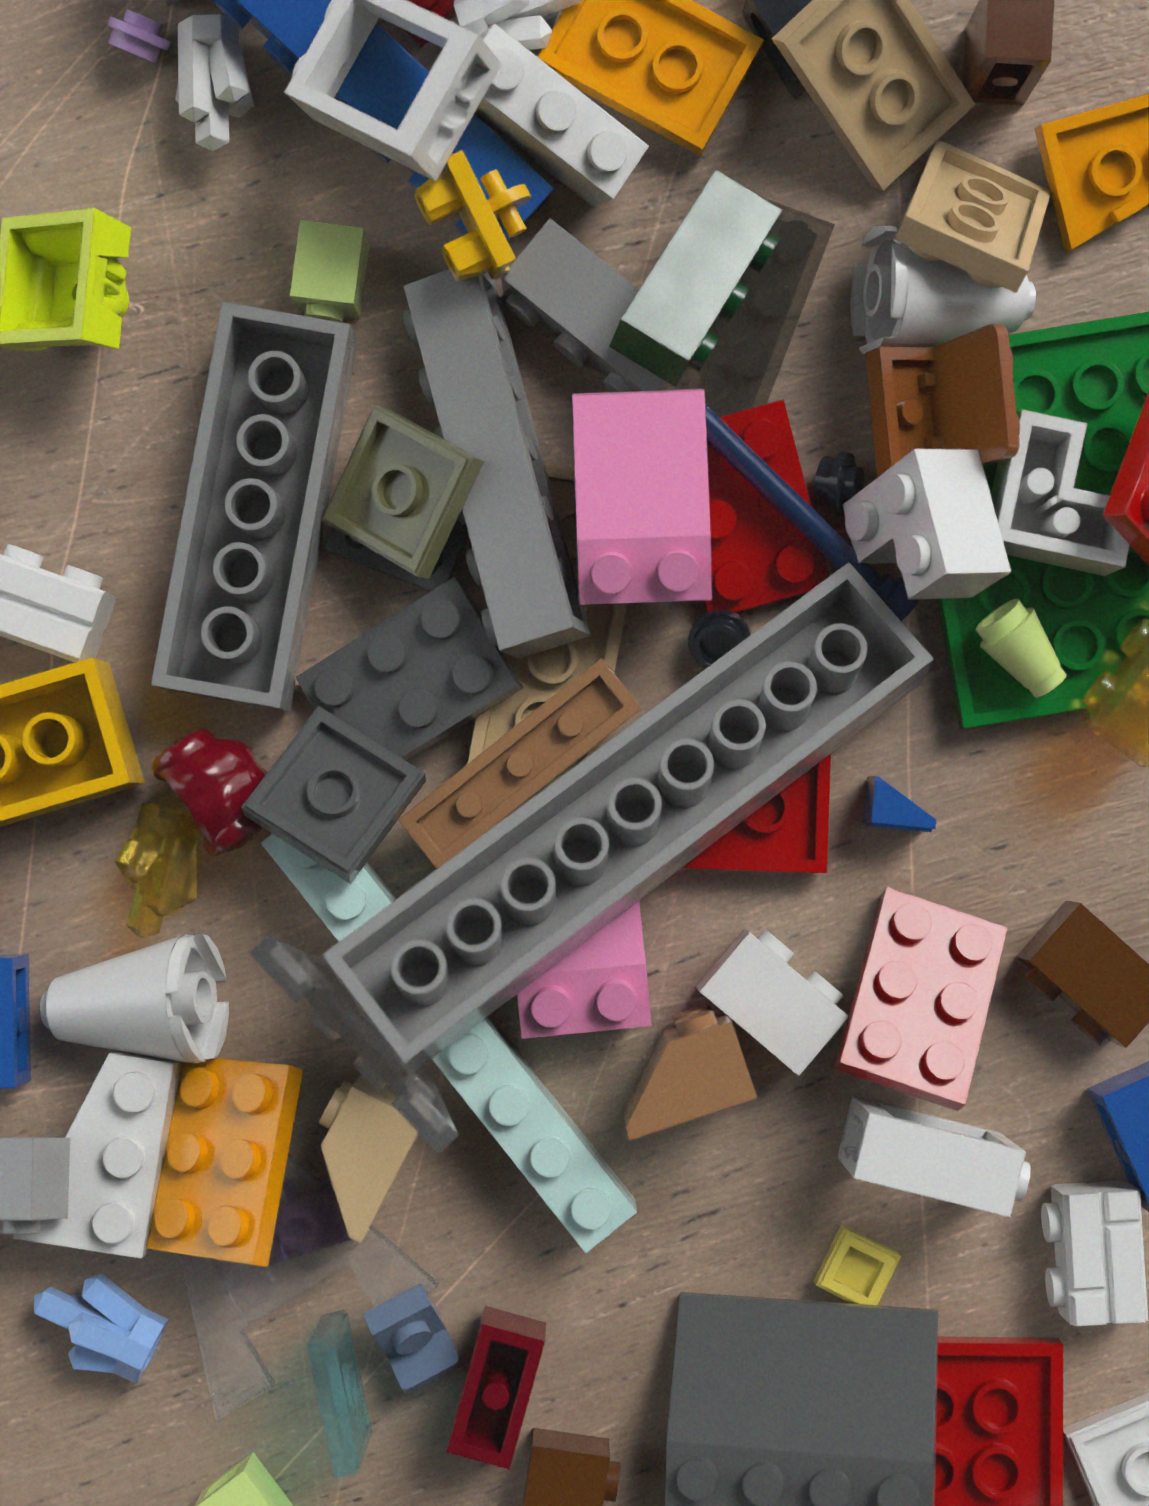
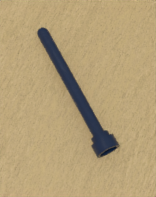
M705 404L707 443L838 570L849 562L900 621L904 620L920 599H908L903 578L894 579L889 573L881 575L870 564L858 563L854 548Z

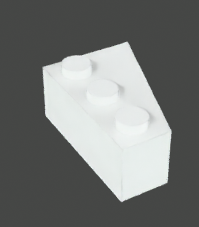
M117 1050L108 1054L65 1137L70 1138L68 1218L41 1220V1233L15 1234L13 1239L140 1259L151 1250L146 1248L183 1062Z

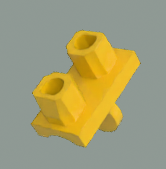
M463 150L450 155L437 180L429 179L419 186L415 191L414 198L429 226L459 213L468 234L443 245L442 248L444 259L456 282L477 277L488 272L491 280H494L510 271L509 265L516 260L497 219H501L509 238L524 232L526 226L517 208L524 205L532 197L526 184H520L507 189L496 169L480 178L490 197L487 200Z

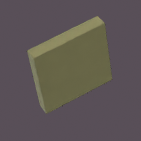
M374 404L321 521L413 575L429 579L484 461L390 409Z

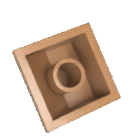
M709 1004L693 1007L673 1015L675 1026L662 1030L623 1108L625 1127L630 1140L757 1099L732 1021L722 1010L713 1012V1010H710Z

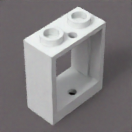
M332 0L327 7L324 22L308 51L297 61L292 73V79L284 93L313 120L436 181L502 63L478 34L406 0ZM378 18L384 19L443 48L398 130L334 99Z
M852 1096L837 1158L854 1179L1011 1217L1014 1200L1021 1202L1026 1195L1031 1173L1030 1163L1024 1161L1026 1151L1000 1132Z

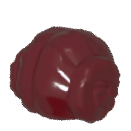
M201 728L188 734L186 737H181L180 740L174 741L173 744L164 749L153 760L151 765L153 776L157 780L165 781L187 805L204 837V848L210 856H218L225 852L242 848L248 841L253 840L254 834L264 829L244 816L241 807L268 772L256 762L251 747L242 741L217 739L208 729Z

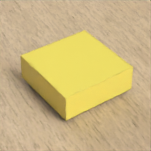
M841 1224L813 1282L815 1286L851 1304L878 1305L901 1256L898 1252Z

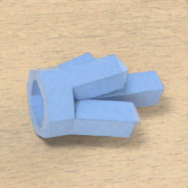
M103 1273L87 1278L84 1281L82 1294L76 1292L68 1295L50 1286L34 1296V1314L69 1330L71 1341L76 1344L68 1353L73 1369L114 1373L136 1384L147 1369L169 1320L143 1307Z

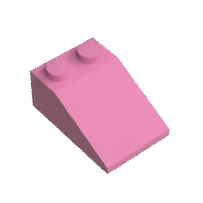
M704 389L572 394L580 605L712 600L711 534Z
M639 901L517 993L522 1039L652 1026Z

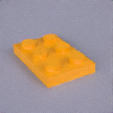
M584 0L563 10L552 30L547 48H542L537 57L578 90L702 157L758 57L764 40L692 0Z
M223 1058L204 1059L206 1062L196 1064L183 1062L146 1249L268 1267L303 1069L284 1064Z

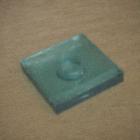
M340 1310L322 1314L307 1344L334 1478L358 1473L373 1432L348 1313Z

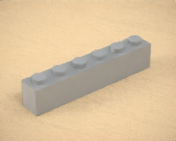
M450 269L405 285L404 290L409 309L403 311V320L412 343L416 347H420L425 367L418 371L419 382L429 404L435 405L440 427L434 429V434L484 461L458 516V520L462 525L466 524L472 547L466 549V561L469 571L476 584L483 586L488 608L482 610V621L489 641L493 646H498L499 651L521 659L591 636L583 605H580L579 589L495 279L491 280L488 272L480 276L456 282Z

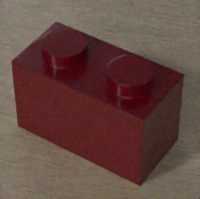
M488 1306L484 1307L451 1426L446 1452L510 1470L545 1344L546 1322Z

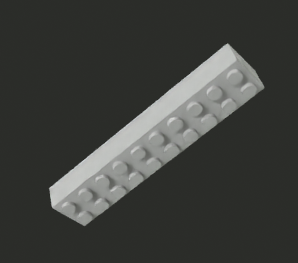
M848 562L322 956L332 974L407 1073L411 1075L921 685L934 659Z

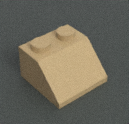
M366 1071L363 1072L354 1084L346 1080L343 1081L340 1088L336 1089L319 1121V1124L329 1129L321 1149L348 1236L359 1243L363 1241L432 1107L426 1102Z

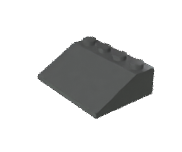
M681 1292L667 1431L665 1506H935L939 1310Z

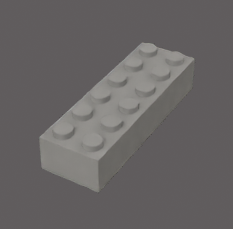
M222 302L154 665L152 686L168 691L290 712L325 524L321 520L328 507L358 344L350 324Z

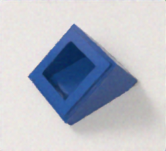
M867 777L862 821L866 823V826L919 832H931L932 829H936V819L880 777Z

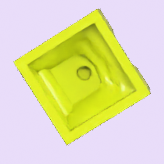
M95 208L3 217L0 232V347L21 352L41 351L52 346L92 345L108 349H119L122 318L129 306V294L126 290L125 282L127 271L120 263L119 258L129 257L131 227Z

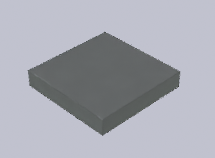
M318 706L242 805L241 809L244 816L351 884L426 782V776L423 771Z

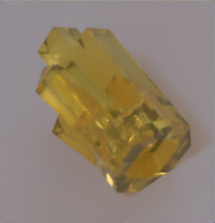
M141 803L135 828L114 861L132 889H136L126 926L140 938L160 934L164 916L176 913L178 908L197 900L199 849L202 833L191 813L160 805Z

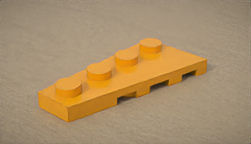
M1149 94L1044 123L1035 128L1049 190H1052L1051 198L1065 252L1076 248L1093 236L1149 204Z

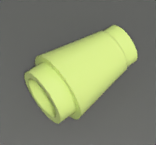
M1013 599L1001 605L986 616L976 627V631L983 639L980 647L1026 689H1029L1035 698L1052 691L1066 678V673L1060 666V662L1034 608H1025L1019 599Z

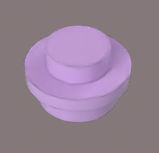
M126 9L123 21L111 16L109 18L107 26L113 29L108 44L153 63H157L161 49L168 51L171 42L159 37L163 24Z

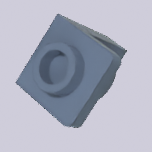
M421 1283L363 1313L372 1337L388 1358L398 1383L406 1394L419 1390L461 1366L462 1361L441 1315Z

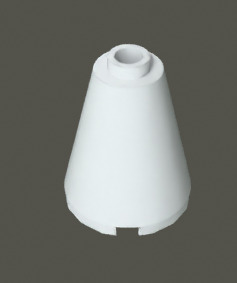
M892 225L873 226L862 242V247H872L867 265L855 264L850 298L853 335L865 336L867 341L866 345L859 348L862 354L878 347H935L989 324L1004 325L1008 333L1019 330L1024 320H1028L1034 311L1036 291L1034 284L1028 281L1027 275L1017 293L1003 287L989 288L974 281L966 270L943 260L930 261L914 254L906 243L895 239L899 228Z
M184 934L56 977L51 982L48 990L42 995L40 1002L41 1019L45 1027L50 1029L53 1036L60 1041L192 1064L206 1062L204 1059H214L219 1055L226 1038L229 1001L217 1002L216 981H227L225 967L217 946L208 935Z

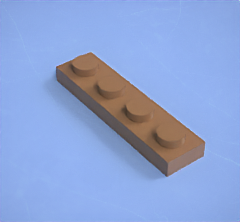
M600 658L400 817L398 821L436 869H438L496 826L642 708L605 661Z

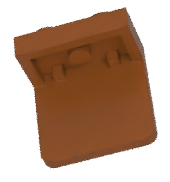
M989 324L936 347H878L865 353L877 477L914 449L979 450L983 467L1012 458L1017 454L1020 444V422L1016 413L1012 374L1013 355L1009 345L1008 331L1004 325Z

